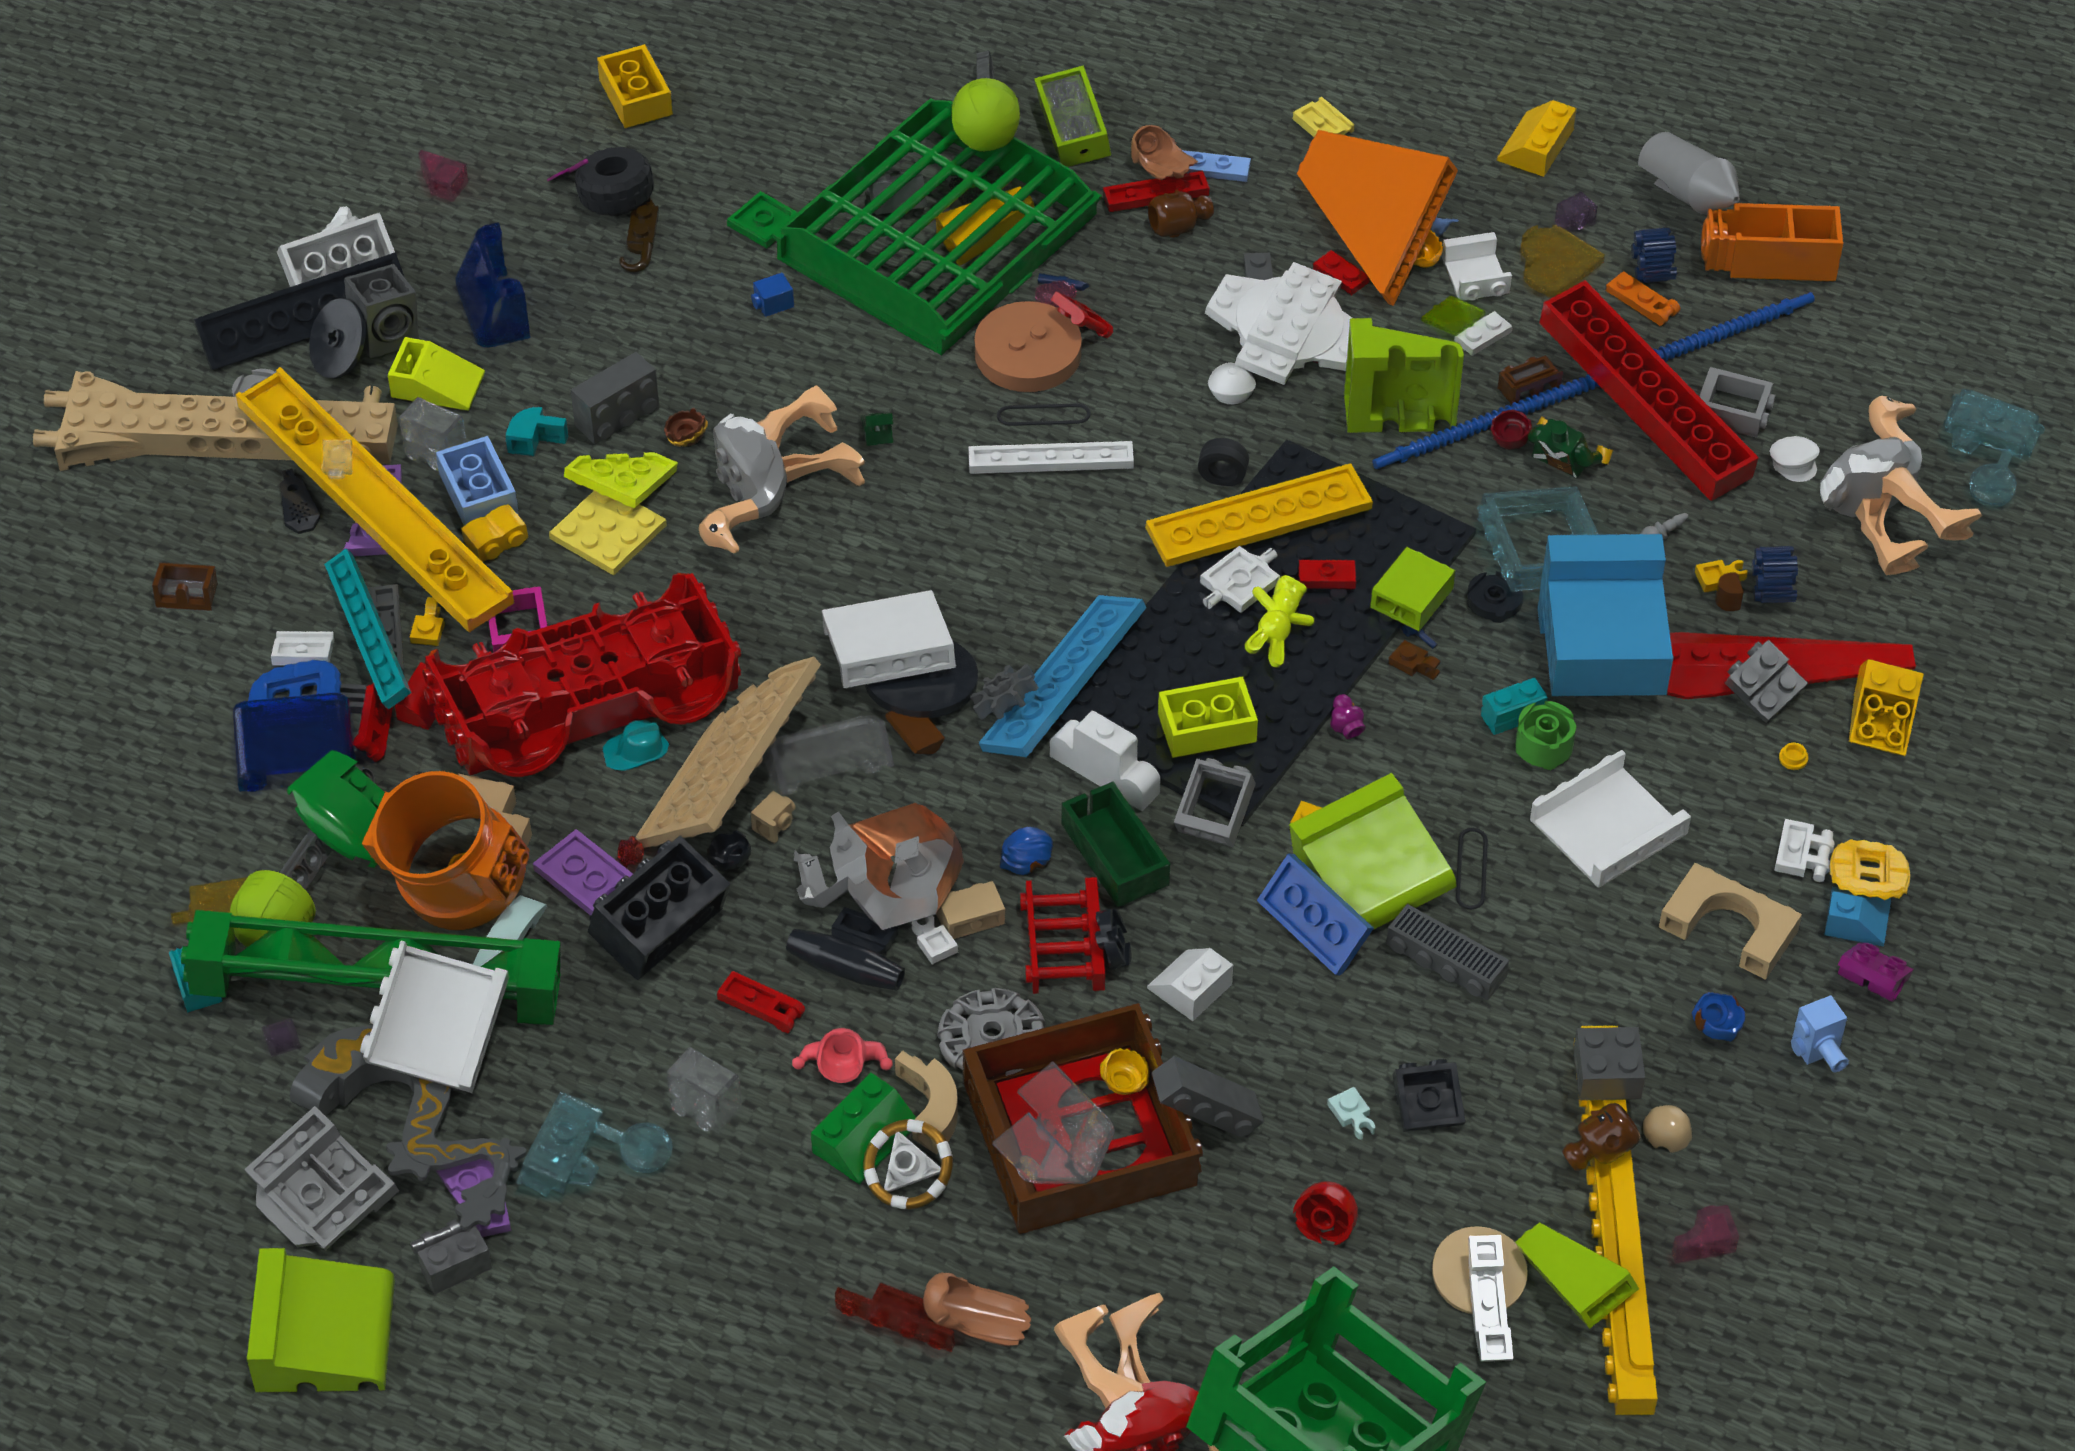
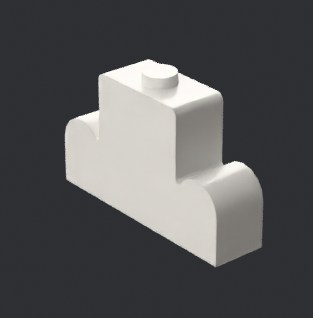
M1091 711L1081 722L1069 720L1051 738L1050 757L1099 786L1114 781L1127 802L1137 809L1143 811L1160 794V775L1150 763L1137 760V737L1097 712Z

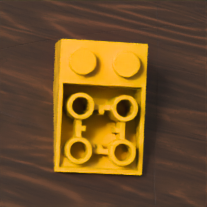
M1867 659L1860 666L1855 687L1849 742L1906 756L1924 673Z

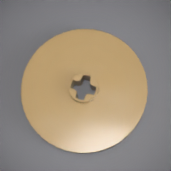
M1467 1227L1453 1232L1441 1242L1433 1259L1432 1276L1438 1292L1452 1307L1468 1314H1473L1469 1277V1236L1501 1235L1504 1260L1502 1274L1506 1309L1515 1304L1521 1297L1527 1282L1528 1270L1526 1260L1516 1243L1505 1234L1487 1227Z

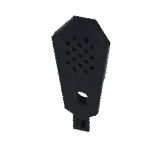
M292 468L283 470L284 480L280 483L285 526L298 534L313 531L321 518L320 513L302 478L295 477Z

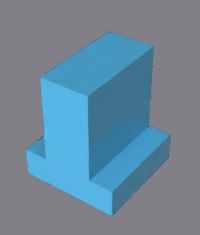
M1662 534L1548 535L1538 601L1540 634L1545 633L1552 696L1667 695L1673 654L1663 587L1666 558Z

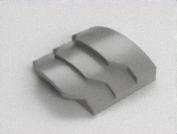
M315 1106L244 1169L257 1184V1208L296 1247L318 1244L326 1251L346 1231H351L371 1211L377 1212L399 1192L395 1183L375 1164L372 1166L340 1135L335 1125Z

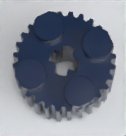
M1670 228L1634 231V243L1631 244V254L1633 259L1638 260V267H1635V278L1638 281L1647 283L1676 279L1677 267H1672V264H1674V253H1676V241L1674 235H1669L1671 233Z
M1793 546L1755 548L1754 559H1752V576H1756V585L1753 588L1754 602H1796L1797 590H1793L1792 585H1795L1796 576H1798L1797 556H1793Z

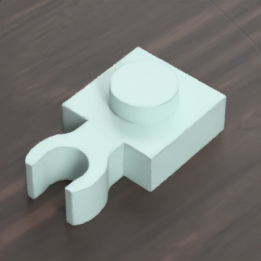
M1355 1087L1328 1099L1327 1105L1343 1127L1352 1124L1354 1134L1359 1140L1363 1139V1132L1360 1128H1368L1372 1135L1375 1133L1374 1122L1366 1118L1370 1115V1108Z

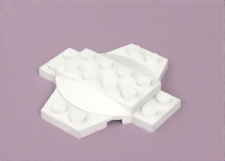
M1295 262L1292 263L1289 270L1284 272L1282 277L1267 280L1225 275L1209 301L1205 314L1230 332L1238 331L1240 344L1243 348L1236 358L1235 366L1285 385L1293 369L1304 368V364L1310 361H1318L1319 367L1346 371L1349 322L1352 317L1342 311L1338 301L1335 299L1341 287V280Z

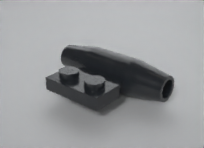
M846 907L843 908L833 923L831 935L793 929L786 944V950L817 969L861 985L897 991L902 985L905 976L904 967L881 955L883 953L886 954L897 937L898 926L882 930L866 914Z

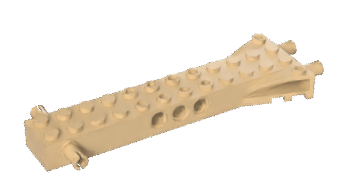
M88 371L75 372L72 387L69 391L45 390V407L66 408L61 428L58 431L35 429L33 433L34 447H55L60 471L69 470L68 466L85 463L86 466L95 465L94 461L110 458V461H116L141 455L292 460L238 407L236 397L135 393L118 384L95 377L93 373ZM371 386L366 387L363 402L315 400L380 464H390L398 422L395 404L379 403L382 391L378 387L373 386L371 395Z

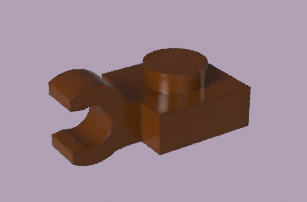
M1406 640L1389 656L1390 665L1412 677L1416 672H1419L1434 680L1440 674V671L1436 668L1441 661L1436 657L1428 656V651Z

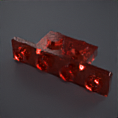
M883 1283L879 1284L872 1299L840 1287L835 1291L836 1308L847 1316H857L868 1320L876 1327L889 1328L905 1338L918 1339L937 1350L944 1349L952 1352L955 1346L954 1331L933 1323V1320L925 1312L923 1298Z

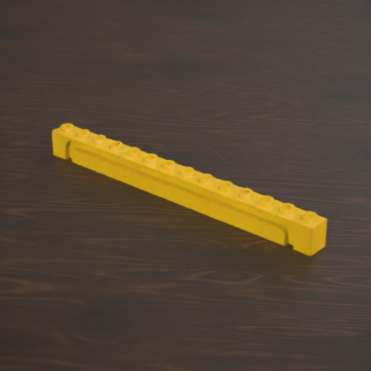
M1581 1026V1028H1613V1027H1618V1026ZM1579 1100V1107H1585V1114H1582L1581 1122L1591 1116L1590 1111L1600 1110L1610 1103L1619 1104L1627 1112L1626 1100ZM1630 1150L1609 1164L1600 1163L1595 1157L1591 1159V1166H1587L1586 1181L1587 1185H1593V1192L1589 1193V1210L1595 1211L1596 1219H1592L1591 1224L1592 1238H1598V1246L1594 1247V1252L1627 1269L1639 1287V1290L1603 1318L1606 1319L1607 1328L1602 1329L1603 1347H1609V1355L1605 1356V1373L1612 1377V1383L1608 1384V1402L1614 1403L1615 1415H1654L1658 1398L1656 1379L1653 1373V1351L1632 1154Z

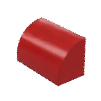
M420 662L407 682L411 694L395 704L397 720L429 730L436 718L435 708L433 705H428L424 695V689L427 688V685L424 681L422 670L426 669V664Z

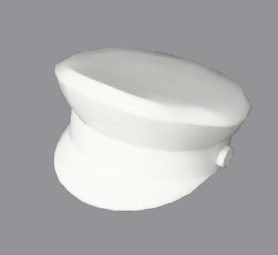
M1792 436L1780 439L1772 444L1770 455L1774 469L1791 481L1803 482L1815 476L1817 472L1815 459L1819 455V447L1816 443L1804 437Z

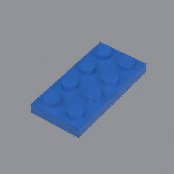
M1287 854L1257 899L1273 917L1335 975L1344 973L1374 929L1295 854Z

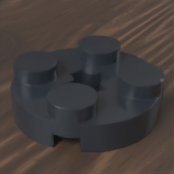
M1496 571L1495 575L1486 576L1487 572L1478 574L1470 581L1467 593V605L1475 614L1495 623H1501L1520 611L1523 604V592L1520 582L1515 577ZM1489 594H1500V598H1493Z
M1113 908L1096 912V920L1100 931L1095 933L1096 941L1100 949L1105 948L1109 968L1114 970L1130 965L1132 960L1130 942L1125 943L1123 934L1127 933L1120 913L1117 909Z

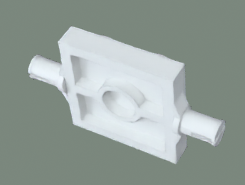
M1238 546L1200 576V583L1213 592L1203 599L1204 605L1211 609L1219 601H1224L1242 613L1257 601L1252 594L1254 587H1261L1267 593L1275 587L1280 579V575L1268 566V563L1277 558L1276 551H1272V548H1269L1261 556H1257Z

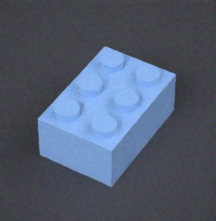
M488 436L436 452L439 475L464 526L476 518L485 517L492 510L502 505L509 504L519 514L516 491Z

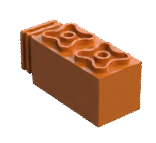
M1736 203L1733 205V209H1727V211L1708 209L1701 237L1702 259L1705 261V271L1714 269V271H1730V278L1836 281L1843 248L1840 206Z

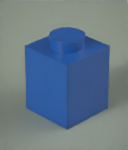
M783 273L753 282L754 294H751L752 303L755 309L760 308L765 317L794 307L793 288Z

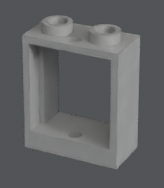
M1710 367L1699 397L1732 431L1757 437L1760 428H1766L1769 413H1766V410L1772 411L1776 395L1771 394L1772 382ZM1716 390L1758 400L1759 404L1756 413L1712 403Z
M1207 758L1206 761L1196 759L1174 824L1178 832L1234 847L1256 784L1248 769L1240 766L1229 768L1222 766L1223 764L1215 759ZM1206 777L1242 787L1228 826L1192 816Z

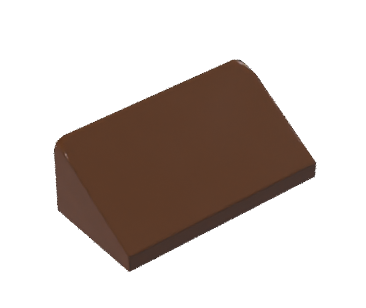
M890 711L885 715L887 721L914 754H934L944 742V736L929 718L910 717L894 711Z

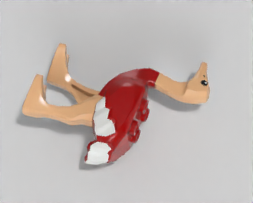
M1160 1293L1150 1295L1110 1315L1109 1319L1120 1343V1361L1116 1373L1103 1367L1087 1346L1088 1337L1104 1323L1102 1318L1109 1312L1106 1305L1097 1306L1065 1319L1054 1327L1060 1342L1072 1354L1079 1365L1088 1388L1100 1397L1105 1407L1097 1422H1080L1076 1429H1069L1064 1436L1074 1450L1176 1451L1179 1449L1178 1444H1181L1192 1432L1186 1426L1198 1391L1181 1383L1170 1381L1150 1382L1140 1361L1137 1349L1136 1335L1141 1326L1159 1311L1158 1307L1164 1301ZM1208 1445L1209 1451H1220L1215 1446Z

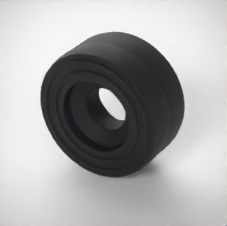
M1211 439L1201 449L1198 471L1202 478L1211 484L1235 486L1241 483L1246 476L1249 464L1248 451L1242 444L1232 439ZM1218 461H1224V462H1227V463H1229V464H1223V463H1220V462H1218Z

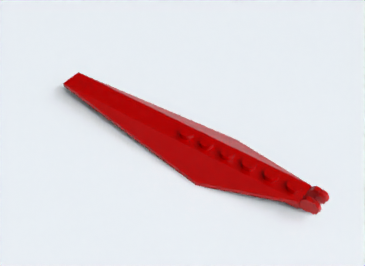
M1689 632L1670 633L1673 662L1667 695L1682 699H1697L1735 694L1725 684L1730 676L1727 671L1738 660L1744 663L1750 657L1747 654L1748 651L1757 642L1763 645L1766 641L1770 640L1789 659L1788 664L1808 684L1858 677L1860 666L1867 659L1914 670L1916 664L1913 645Z

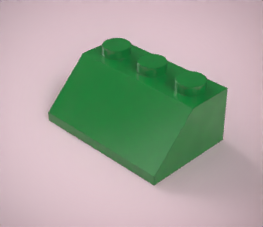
M870 1072L811 1132L812 1153L860 1185L865 1180L863 1162L871 1139L888 1124L905 1119L915 1120L916 1117L894 1087ZM902 1131L900 1133L907 1137L911 1132ZM895 1134L889 1137L878 1150L875 1158V1169L892 1152Z

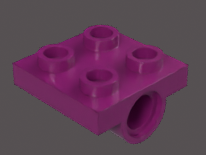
M1859 942L1842 954L1838 966H1840L1838 975L1861 987H1864L1870 981L1868 990L1891 1002L1895 1001L1914 970L1906 966L1907 963L1904 960L1895 956L1888 957L1880 953L1878 947L1866 942L1863 944Z

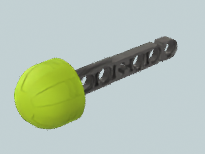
M989 50L977 53V79L967 83L959 90L952 105V123L955 133L970 148L985 152L1007 145L1014 137L1020 120V109L1016 95L1006 84L994 79V66Z
M359 769L375 783L374 774L370 769ZM309 830L280 872L260 870L248 876L232 901L230 913L234 916L313 922L316 914L315 905L306 889L333 849ZM307 852L309 853L311 859L310 865H308L306 862ZM293 871L296 873L297 882L292 879ZM234 928L236 938L246 947L268 932L267 930Z

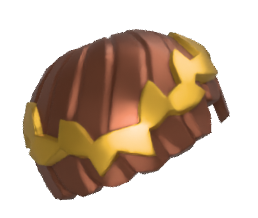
M692 408L690 412L682 410L668 418L664 431L667 439L674 446H692L704 435L708 427V421L705 419V415L697 412L695 408Z

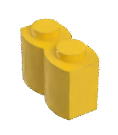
M509 504L497 507L485 517H479L470 521L461 529L464 543L482 562L497 558L504 550L518 547L528 538L526 524Z

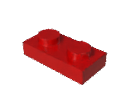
M1332 250L1313 263V270L1341 280L1340 288L1351 296L1370 282V278L1365 272Z

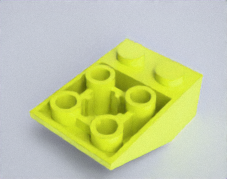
M405 337L388 373L391 397L469 411L485 370L431 341Z

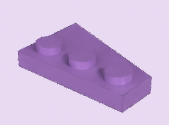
M479 1159L449 1169L437 1170L436 1172L457 1204L465 1202L461 1198V1191L471 1188L485 1179L492 1178L494 1167L489 1161ZM506 1203L505 1214H491L489 1226L475 1225L482 1237L511 1231Z

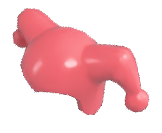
M847 1028L833 1029L826 1033L821 1041L805 1045L799 1057L792 1060V1066L797 1070L804 1068L805 1062L817 1060L820 1073L826 1079L837 1083H846L856 1079L862 1072L866 1061H879L881 1069L885 1071L890 1070L893 1066L892 1060L888 1058L882 1043L863 1041L858 1033Z

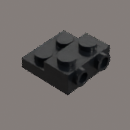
M1446 1059L1430 1061L1427 1066L1417 1067V1063H1405L1399 1065V1069H1395L1392 1076L1396 1102L1400 1108L1403 1132L1459 1126L1466 1123L1456 1062L1447 1063Z

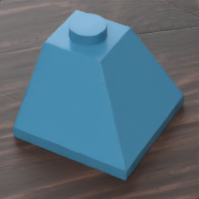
M1832 886L1824 935L1884 947L1891 898L1883 900L1879 897L1855 896L1849 890H1840L1838 887Z

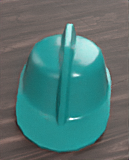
M635 720L624 728L623 733L611 738L603 746L606 766L614 770L626 771L658 760L667 753L669 743L659 731L657 723Z

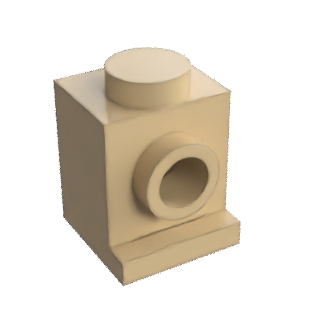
M772 791L751 812L752 830L775 844L778 841V833L781 830H786L792 822V812L796 808L794 802L790 798Z

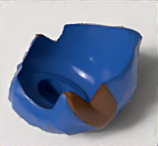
M1024 827L1014 830L1004 840L1000 868L1019 875L1033 873L1036 868L1044 869V866L1051 858L1053 850L1051 837L1045 831L1035 827Z
M1708 992L1703 994L1692 1011V1016L1697 1029L1712 1039L1732 1041L1744 1025L1746 1010L1740 1006L1736 996Z

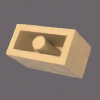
M993 881L984 884L978 883L970 888L956 892L950 891L936 913L941 925L945 926L953 939L1005 924V907Z

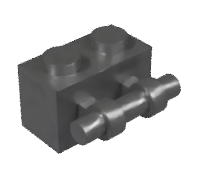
M906 170L900 171V175L890 176L889 173H885L867 189L870 200L872 201ZM920 173L916 175L874 213L879 215L894 212L924 185L923 176ZM926 197L913 209L927 207Z
M456 1219L448 1222L447 1227L433 1233L430 1231L420 1235V1239L410 1243L414 1254L418 1253L421 1272L434 1295L492 1269L489 1249L477 1227L474 1226L467 1231L460 1228V1221Z

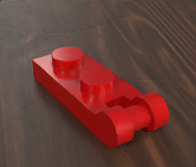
M372 683L366 686L359 733L354 738L353 745L360 751L365 750L367 756L372 761L377 762L384 756L386 751L393 707L387 709L382 704L375 685Z
M735 971L730 973L717 991L718 1000L769 1022L785 1033H790L795 1025L794 1020L800 1018L805 1012V1006L800 1001ZM782 1008L786 1010L785 1014H783L781 1012H778V1010Z

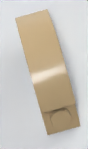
M902 1051L895 1058L896 1076L921 1091L929 1101L926 1108L915 1120L925 1121L934 1126L949 1141L955 1131L958 1118L957 1089L951 1074L935 1058L926 1066L918 1057H912ZM912 1132V1139L936 1155L939 1153L936 1144L931 1138L922 1133Z

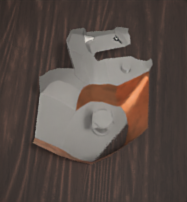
M917 803L850 825L845 821L840 812L833 814L831 818L834 821L835 833L833 842L830 845V852L838 880L830 888L826 887L818 857H812L810 854H798L796 850L794 852V861L798 863L802 885L797 888V892L804 904L824 908L849 891L852 898L865 914L882 930L935 915L956 882L964 863L961 845L955 832L941 817ZM895 856L897 866L890 888L887 880L894 864L890 857Z

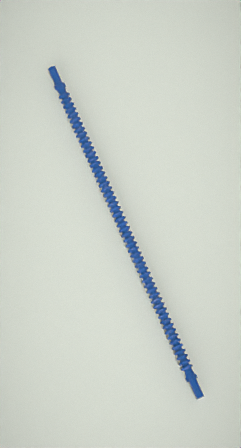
M1811 292L1791 300L1786 298L1781 300V303L1778 305L1771 304L1769 307L1765 306L1763 310L1751 311L1750 315L1738 316L1737 320L1725 321L1724 325L1712 326L1711 330L1699 331L1698 335L1692 334L1691 337L1686 336L1685 339H1679L1678 342L1673 341L1672 344H1666L1665 347L1660 346L1658 350H1653L1667 362L1668 358L1674 359L1675 355L1680 357L1682 353L1687 354L1688 350L1693 352L1695 348L1700 349L1701 345L1706 347L1708 343L1713 344L1714 341L1719 342L1721 338L1732 337L1734 333L1745 332L1747 328L1758 327L1760 323L1771 322L1773 318L1778 319L1780 315H1789L1793 313L1794 309L1813 303L1815 298ZM1587 374L1585 378L1580 377L1579 381L1573 379L1572 383L1560 384L1559 388L1553 387L1552 391L1547 389L1545 393L1540 392L1538 396L1534 394L1532 399L1526 397L1525 401L1513 402L1512 406L1506 405L1505 409L1500 407L1498 411L1493 410L1491 414L1479 415L1478 420L1472 418L1471 422L1466 420L1464 424L1459 423L1457 427L1445 428L1444 433L1438 431L1437 435L1432 433L1430 438L1425 436L1423 440L1417 439L1416 443L1411 441L1409 446L1396 447L1395 451L1373 459V466L1375 469H1380L1398 461L1403 463L1413 455L1418 457L1420 453L1425 455L1426 451L1432 452L1433 447L1439 449L1440 445L1445 447L1447 442L1453 444L1454 440L1460 441L1461 437L1466 439L1467 435L1473 436L1474 432L1479 434L1481 429L1487 431L1488 427L1491 428L1493 418L1502 411L1513 409L1527 415L1528 412L1534 413L1535 409L1541 410L1542 406L1547 408L1549 404L1554 405L1555 401L1560 403L1562 398L1567 400L1569 396L1573 398L1575 394L1581 395L1582 391L1588 392L1589 389L1594 390L1595 386H1600Z

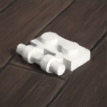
M1785 819L1774 871L1804 877L1805 868H1808L1814 872L1813 879L1816 882H1823L1825 875L1830 870V861L1828 859L1835 845L1833 832L1831 830H1823L1821 835L1812 834L1813 824ZM1809 848L1816 849L1818 852L1817 856L1808 854Z

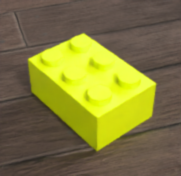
M1243 677L1159 692L1158 716L1172 758L1257 742L1258 719Z

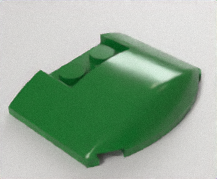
M331 750L287 788L288 796L293 792L298 804L295 808L296 812L309 829L325 844L351 860L355 856L369 860L371 862L368 867L375 868L378 864L364 848L362 842L385 792L356 767L358 761L340 752Z

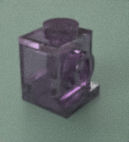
M1579 192L1557 204L1555 223L1560 230H1564L1567 233L1576 229L1580 230L1586 224L1593 226L1596 223L1598 206L1585 194Z

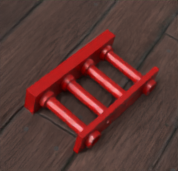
M1097 877L1085 878V890L1069 894L1033 895L1032 880L1026 881V893H1020L1021 911L1027 910L1031 965H1025L1026 983H1032L1033 994L1039 993V979L1086 977V980H1092L1093 991L1105 990L1103 949L1099 948L1095 933L1100 931L1096 920V912L1100 911ZM1080 905V908H1086V914H1081V917L1034 919V907ZM1082 929V932L1088 931V938H1083V941L1036 943L1035 931ZM1084 953V956H1090V962H1085V965L1038 967L1037 955Z

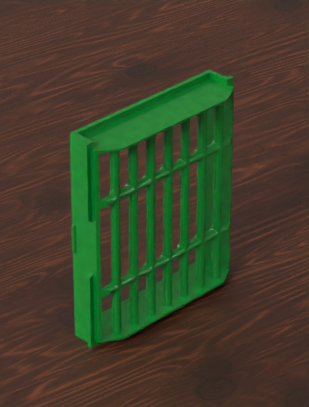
M930 98L835 183L830 184L773 234V239L777 240L778 260L942 356L1008 294H1013L1032 276V272L1097 214V203L1102 199V195L1096 191H1091L1072 169L1015 137L1004 147L984 152L970 148L954 131L952 123L953 102ZM934 131L944 138L930 149L921 144V142ZM955 143L964 148V150L952 161L940 155ZM909 152H916L923 156L863 209L852 204L857 197ZM973 155L985 160L973 172L961 167ZM929 164H937L943 168L883 221L872 215ZM995 166L1005 173L991 184L982 179V177ZM956 175L963 179L962 182L904 233L892 227L949 176ZM1016 178L1026 185L1012 196L1002 189ZM977 187L984 191L925 245L913 239L969 188ZM1037 190L1046 195L1039 204L1033 208L1022 202L1032 192ZM991 199H998L1005 203L947 256L943 257L934 252L941 243ZM1057 201L1069 209L1054 221L1043 213ZM1011 211H1019L1025 215L969 267L963 269L955 264L963 254ZM847 212L854 216L826 241L815 235L839 213ZM1032 223H1040L1047 227L1040 236L988 283L975 276ZM867 224L874 228L847 253L835 247L859 225ZM888 236L895 240L868 265L856 259L880 237ZM908 248L915 252L889 277L877 272L899 250ZM929 260L936 264L909 290L897 284L921 261ZM949 272L956 276L930 302L918 296L942 273ZM963 285H971L979 290L946 321L936 311Z

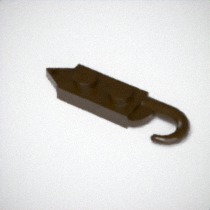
M650 197L645 204L631 212L627 248L632 253L640 254L641 258L636 264H628L625 262L624 257H620L619 264L629 272L643 271L649 266L659 217V206H655Z

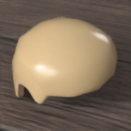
M1664 1105L1651 1109L1643 1121V1133L1654 1148L1665 1147L1670 1153L1686 1148L1692 1140L1690 1119L1676 1106Z

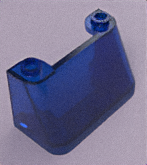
M499 222L482 226L477 230L455 277L456 288L475 341L481 347L486 348L531 338L526 297L522 284L512 278L498 280L500 276H508L503 254L502 230Z
M324 693L243 701L236 704L233 708L239 792H257L267 785V775L306 772L331 750L356 760L355 746L353 745L355 738L354 722L350 701L344 694Z

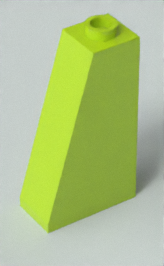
M1540 1222L1532 1229L1527 1230L1515 1242L1526 1260L1589 1329L1639 1290L1627 1269Z

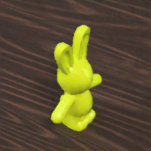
M1284 575L1277 581L1272 598L1261 587L1253 588V596L1268 612L1260 619L1258 630L1245 643V650L1249 654L1257 653L1266 641L1270 643L1268 659L1271 666L1279 668L1283 664L1284 641L1291 632V623L1312 626L1315 621L1310 615L1295 613L1299 602L1307 590L1304 584L1290 576Z

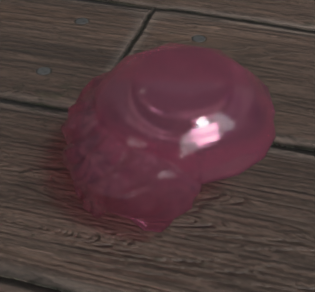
M1059 280L1037 286L1035 288V299L1037 302L1058 308L1059 306L1051 301L1056 291L1072 299L1076 297L1077 292L1074 284L1070 286L1065 281Z

